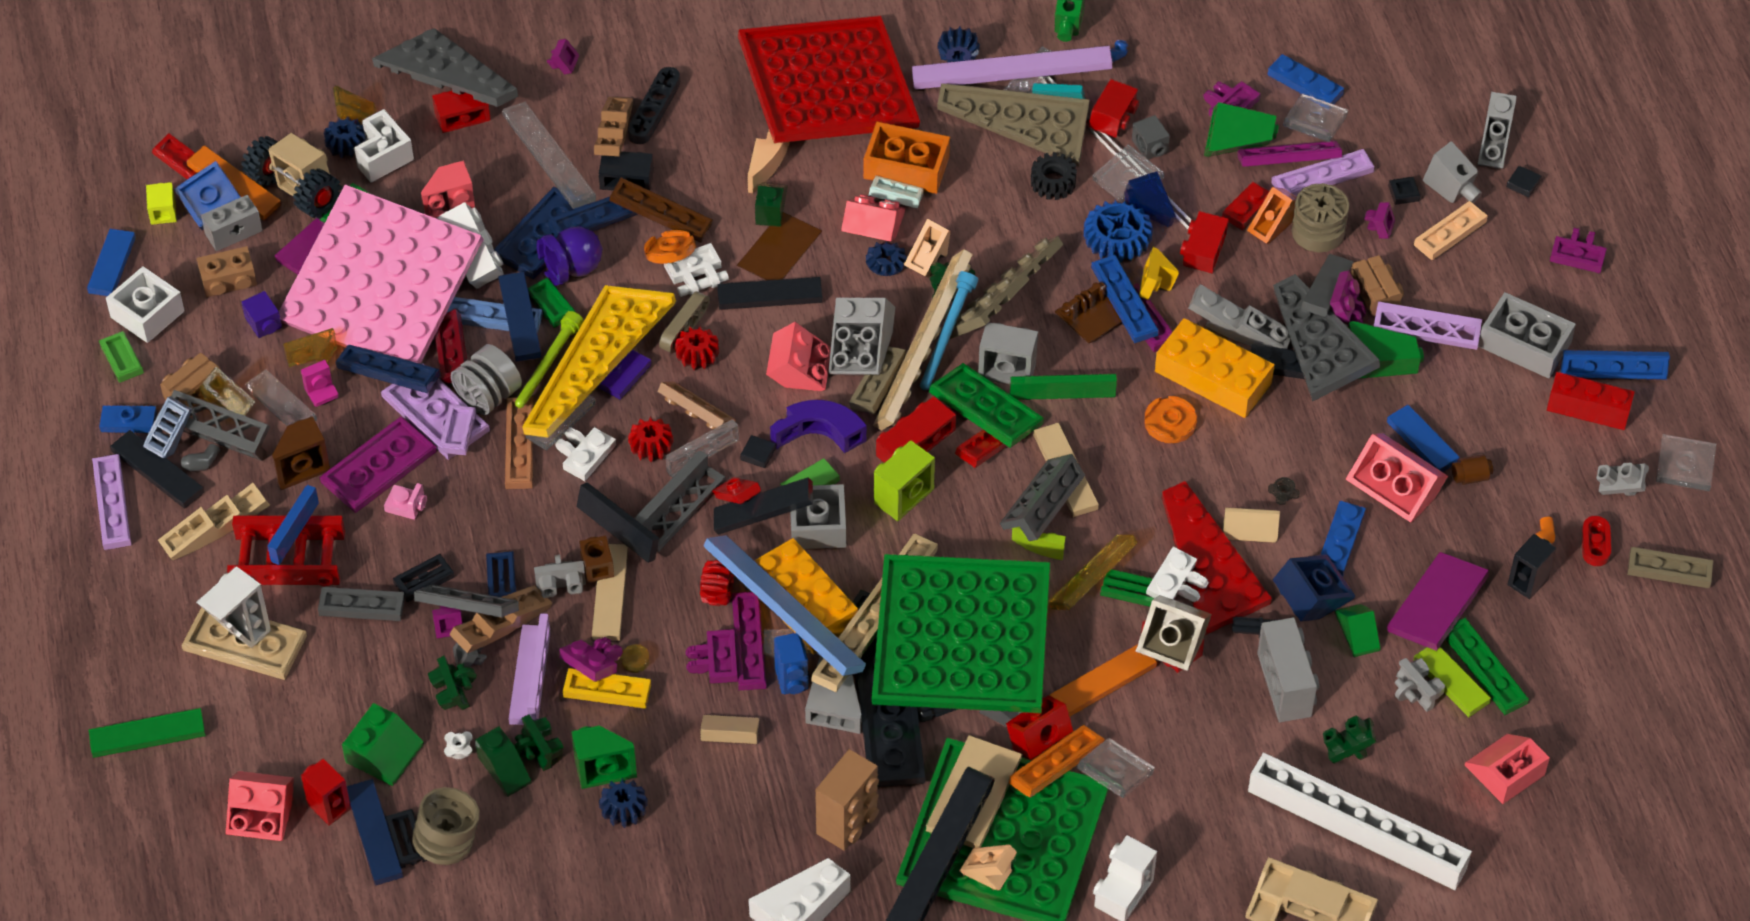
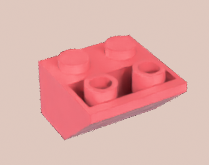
M464 161L438 167L421 192L425 215L439 219L438 216L464 202L471 208L475 207L472 181Z
M860 194V196H855V198L847 201L841 231L890 242L896 239L906 209L899 206L900 202H892L887 199L877 202L874 201L875 197Z
M793 322L773 333L766 375L785 388L823 391L826 389L831 347L798 323Z
M1506 734L1465 762V766L1504 804L1545 776L1550 757L1531 738Z
M238 771L229 780L226 834L282 841L292 807L294 777Z

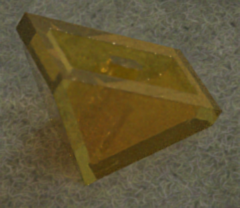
M335 85L333 87L337 117L341 120H345L349 116L351 120L358 119L360 124L363 125L362 120L376 113L375 103Z

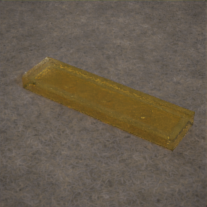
M1117 534L1048 600L1051 609L1069 610L1138 543L1134 535Z

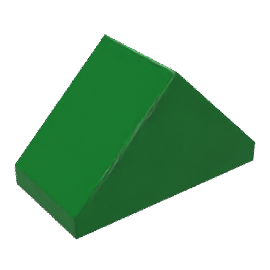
M1363 604L1335 610V615L1353 657L1380 651L1374 610Z

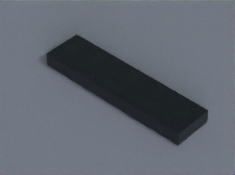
M820 277L717 284L719 310L823 303Z
M131 430L110 446L111 452L115 455L119 454L120 459L184 509L204 493V489L199 483L167 458H162L143 446L145 441Z
M807 477L758 493L742 504L730 502L715 507L714 531L718 535L812 505L813 481Z
M588 482L581 484L576 507L646 562L654 561L660 538Z

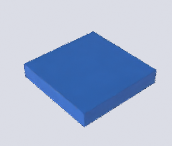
M217 161L174 188V191L201 230H204L202 214L241 198Z

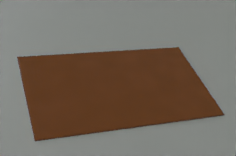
M783 212L781 227L769 226L736 266L767 281L782 280L820 235L822 230Z

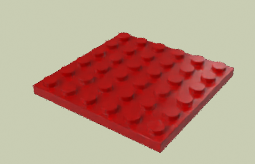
M881 16L738 30V39L773 143L873 133L876 122L910 129L919 128L920 119Z

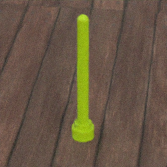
M568 311L562 318V330L515 401V405L518 408H523L570 335H574L580 329L584 320L578 313Z

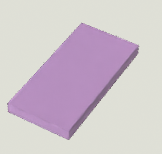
M439 378L428 394L391 384L381 391L382 397L415 429L431 441L438 451L449 405L468 406ZM477 414L469 445L490 431L489 425ZM441 453L448 460L456 455Z

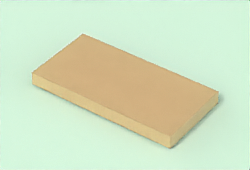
M201 607L182 643V649L186 652L285 680L307 634L305 630L269 620L271 631L255 646L250 648Z
M968 736L926 825V831L932 833L962 774L970 766L995 778L990 795L963 844L972 848H981L1010 785L1009 777L1016 772L1022 754Z

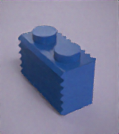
M797 633L777 636L774 639L775 670L781 693L784 695L801 693L809 688L808 658L803 640Z

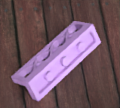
M1378 302L1374 326L1414 336L1417 340L1477 350L1482 319Z
M540 614L538 626L522 625L509 724L524 725L522 717L530 714L533 720L539 718L550 640L548 614Z

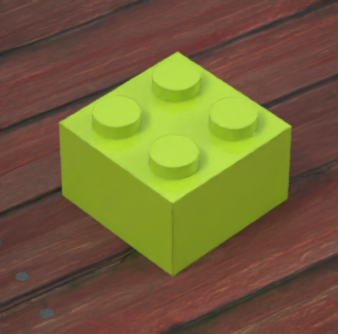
M911 440L905 446L897 448L893 456L885 463L879 464L874 471V504L896 521L902 519L934 490L935 458Z

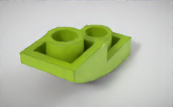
M1020 527L1012 528V540L1018 545L1036 554L1063 560L1066 536L1055 533H1042L1038 540L1029 541Z

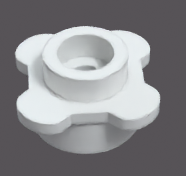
M466 731L462 734L449 732L445 735L447 747L444 749V753L447 757L463 759L471 755L470 741H472L473 737L470 732Z

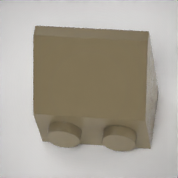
M1159 595L1152 600L1136 652L1188 671L1204 639L1212 614Z

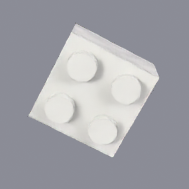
M141 267L106 297L110 317L146 343L150 342L184 312L180 291L145 267Z

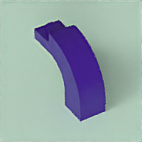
M807 400L786 407L787 418L779 419L770 426L771 442L776 443V449L806 434L825 435L831 438L844 453L867 441V425L849 408L826 400Z

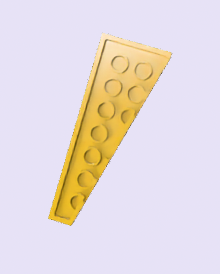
M605 285L523 424L524 434L549 438L676 303L674 293Z

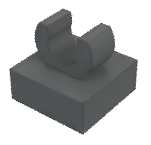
M456 642L453 647L456 666L464 664L465 668H470L472 664H483L487 656L478 654L483 647L467 653Z

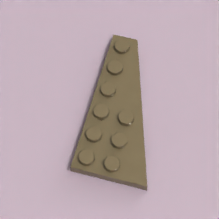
M941 83L937 103L938 110L1041 152L1049 153L1051 156L1053 152H1057V157H1060L1061 153L1065 154V160L1070 157L1072 163L1079 167L1090 106L1089 99Z
M1056 236L1048 240L1045 237L1034 245L1036 250L1032 254L1028 252L1017 260L1019 265L1015 269L1011 267L1001 274L1002 280L999 283L994 282L983 291L985 295L979 299L977 297L966 305L968 310L964 314L960 312L950 339L985 326L990 321L989 317L997 314L1002 309L1000 305L1008 302L1030 280L1028 277L1035 274L1041 268L1040 265L1049 260L1063 245L1060 238Z

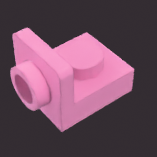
M417 483L414 490L394 485L384 504L385 512L415 520L419 510L423 511L427 502L423 484Z

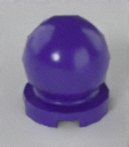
M582 226L567 227L559 232L556 238L552 234H547L537 240L539 260H545L548 270L544 273L554 286L567 283L569 276L580 277L588 275L598 267L601 261L603 248L598 236L593 231Z

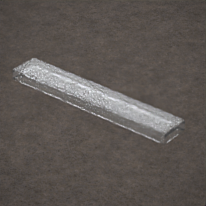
M522 102L504 108V118L571 207L574 209L595 202L596 194L527 103Z

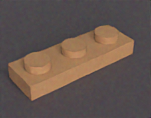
M674 381L661 382L657 392L664 395L665 401L668 403L682 406L686 409V414L693 418L703 419L707 422L706 426L712 430L720 432L721 430L733 428L736 419Z

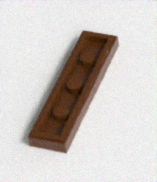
M620 178L609 201L667 228L687 231L690 233V236L693 235L694 240L700 243L713 222V219L623 178Z

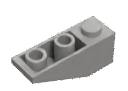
M1491 92L1478 165L1503 169L1517 96Z

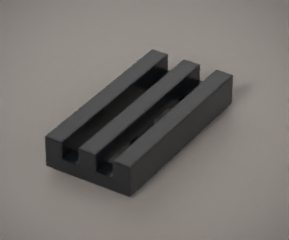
M438 554L394 577L393 583L398 587L399 592H404L405 600L409 602L414 599V592L429 585L439 586L455 576L443 556ZM441 564V566H439V567H437L436 569H434V570L428 572V570H430V569H432V568H434V567H436V566H438V565ZM418 576V578H416L415 580H413V581H411V582H409V583H407V584H405V585L403 584V583H405V582H407V581H409V580H411V579H413V578H415V577Z
M413 809L385 816L401 868H405V864L411 863V866L415 865L418 860H422V862L428 861L419 853L413 852L403 820L408 817L412 831H414L416 819ZM393 821H398L408 853L407 856L403 857Z

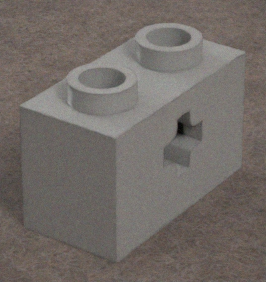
M248 195L201 215L205 235L215 251L262 232L259 211Z

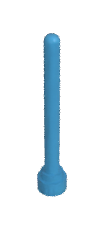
M960 271L956 279L958 291L921 380L920 388L922 390L930 388L967 294L971 293L972 289L974 290L977 286L979 278L971 273Z

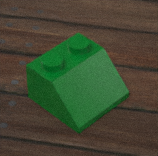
M373 703L343 742L342 749L345 763L393 786L424 745V742L397 714Z
M600 725L594 727L585 726L571 731L575 764L582 789L609 784L611 781L618 782L622 778L624 780L637 778L635 748L632 742Z

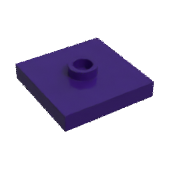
M632 349L597 387L621 400L651 366V359Z

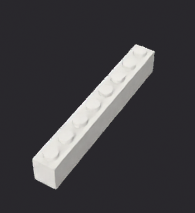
M1262 754L1251 772L1248 792L1453 890H1456L1468 868L1472 851L1268 754Z

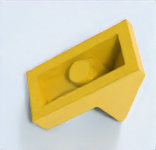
M1155 247L1152 248L1145 263L1139 297L1149 300L1152 291L1157 292L1159 288L1170 291L1179 274L1174 265Z

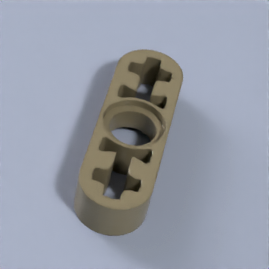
M698 291L692 294L663 332L659 342L661 349L672 354L676 352L675 342L679 338L680 332H688L689 327L693 329L707 311L710 302L709 296Z

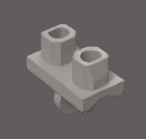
M1632 462L1611 467L1609 465H1600L1596 477L1600 482L1598 492L1602 495L1624 493L1626 496H1634L1637 492L1645 491V477L1649 471V466L1645 463L1633 464Z
M560 554L555 555V563L534 567L536 587L541 591L543 598L554 597L557 594L556 588L567 587L570 594L582 593L583 585L586 584L583 561L561 562Z
M1407 658L1399 661L1401 668L1396 675L1398 679L1395 681L1398 690L1395 693V697L1399 701L1406 699L1411 703L1418 701L1426 712L1434 708L1435 700L1444 694L1445 685L1439 678H1434L1429 682L1423 678L1428 675L1429 668L1422 658L1409 662Z

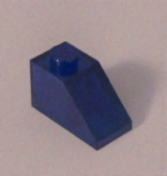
M1155 171L1129 180L1124 191L1127 204L1132 205L1135 203L1136 209L1143 208L1145 214L1149 215L1151 220L1166 227L1172 226L1176 215L1158 172Z

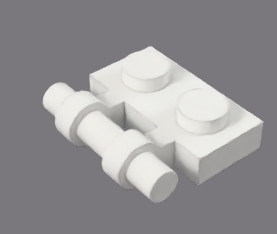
M711 243L695 248V251L690 256L680 261L664 264L674 284L683 281L685 285L677 287L680 297L688 294L692 296L696 291L699 292V290L710 286L715 288L717 284L729 280L725 270L719 273L715 271L722 267L721 260ZM706 274L707 277L695 281L694 277Z

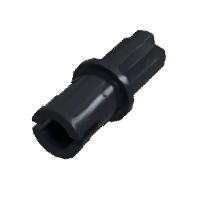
M1263 616L1259 618L1234 617L1232 620V631L1240 634H1255L1260 638L1262 623L1278 619H1263Z

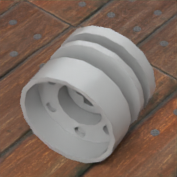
M490 344L484 345L471 356V361L466 360L461 366L451 372V381L458 395L469 407H476V412L481 415L490 413L494 407L501 404L502 398H508L522 384L520 374L513 362L499 348Z

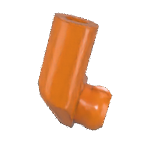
M1543 517L1539 521L1541 531L1537 532L1536 535L1553 544L1555 541L1553 518Z

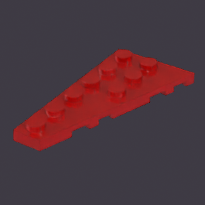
M1186 481L1162 491V501L1173 532L1175 547L1177 546V549L1197 559V563L1192 571L1199 573L1209 582L1207 587L1203 589L1185 581L1186 585L1197 590L1200 594L1199 600L1192 602L1193 607L1212 614L1205 635L1232 623L1234 617H1245L1270 605L1271 596Z

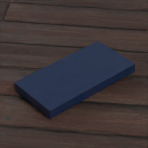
M553 187L499 243L494 251L498 252L504 264L519 272H524V275L534 280L546 267L545 260H539L537 240L547 234H552L555 237L548 225V220L588 204Z

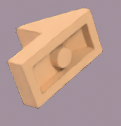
M927 219L904 265L929 277L931 274L930 268L937 262L939 256H947L950 230Z
M1011 845L973 848L960 871L962 874L994 890H1000L1012 871L1011 861L1017 852Z

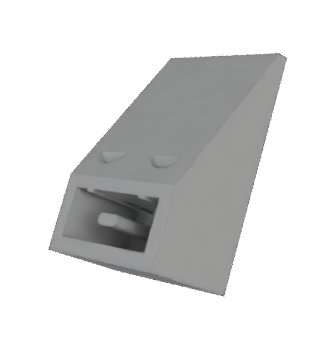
M836 298L828 374H880L894 326L895 306L886 298Z

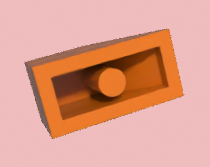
M1272 187L1247 231L1266 244L1272 242L1292 223L1297 197L1284 188Z

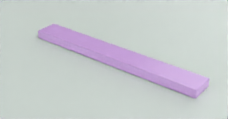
M1110 46L912 66L914 90L941 87V83L963 85L1112 69Z

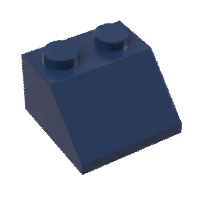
M1327 554L1289 558L1272 579L1300 622L1319 620L1355 598V594Z

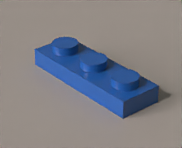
M1283 54L1268 68V76L1328 109L1344 93V87Z
M1339 501L1320 555L1327 554L1343 577L1366 508Z

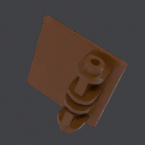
M1102 282L1093 283L1092 287L1081 291L1080 294L1075 295L1074 299L1063 303L1062 307L1055 310V313L1088 344L1122 323L1109 298L1104 295L1107 289Z

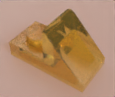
M333 328L283 343L285 358L289 367L301 365L311 360H315V363L326 360L328 364L338 348Z
M215 367L199 386L206 402L244 416L256 402L218 367Z

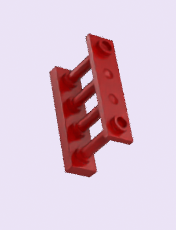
M233 516L232 526L235 539L241 540L239 563L238 565H227L228 573L237 566L261 585H340L338 566L331 564L334 540H344L345 538L342 516H311L295 541L293 565H277L271 562L268 548L266 565H249L252 541L268 540L269 544L286 516ZM307 540H323L320 565H304Z

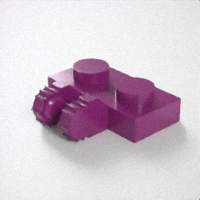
M1218 81L1213 86L1216 93L1207 90L1203 94L1204 100L1212 106L1209 108V116H1212L1213 108L1218 102L1250 109L1260 101L1261 95L1242 81L1233 89Z
M1575 227L1571 239L1556 236L1550 262L1596 273L1601 272L1607 248L1592 245L1595 232H1589L1586 243L1577 241L1580 232L1579 228Z
M1350 270L1339 273L1330 305L1335 315L1343 323L1349 324L1350 321L1363 323L1366 308H1364L1363 302L1356 300L1360 293L1358 281L1353 279Z
M734 629L707 631V644L693 645L687 648L686 656L688 659H698L688 661L686 668L689 673L703 674L709 670L710 684L738 682Z
M602 637L595 640L592 646L583 640L560 648L559 658L596 682L616 673L617 663L615 661L621 658L623 650L619 645L611 646V640L607 637Z

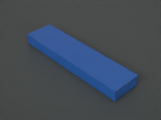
M1116 255L1092 262L1091 268L1099 282L1105 284L1107 289L1105 293L1134 344L1158 336L1159 330Z
M1563 350L1560 373L1580 378L1667 379L1670 355L1669 352Z

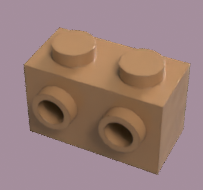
M247 246L196 258L206 297L257 285Z

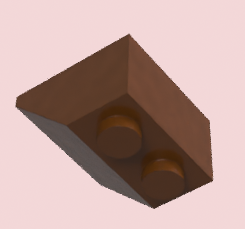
M313 416L288 425L272 454L280 490L307 481L330 470L325 439Z

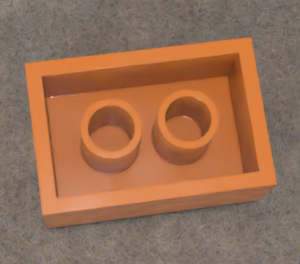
M876 122L863 159V179L873 181L875 176H880L923 188L925 192L937 194L950 157V137Z

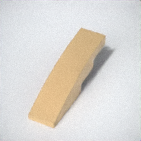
M252 483L232 499L226 495L206 511L200 507L158 539L169 557L172 560H176L233 531V516H256L270 506V504L258 487Z

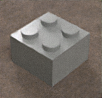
M988 322L985 325L979 347L978 373L988 380L1010 384V377L1033 376L1037 358L1038 331Z
M844 484L813 485V504L790 512L791 539L794 538L803 549L846 548Z

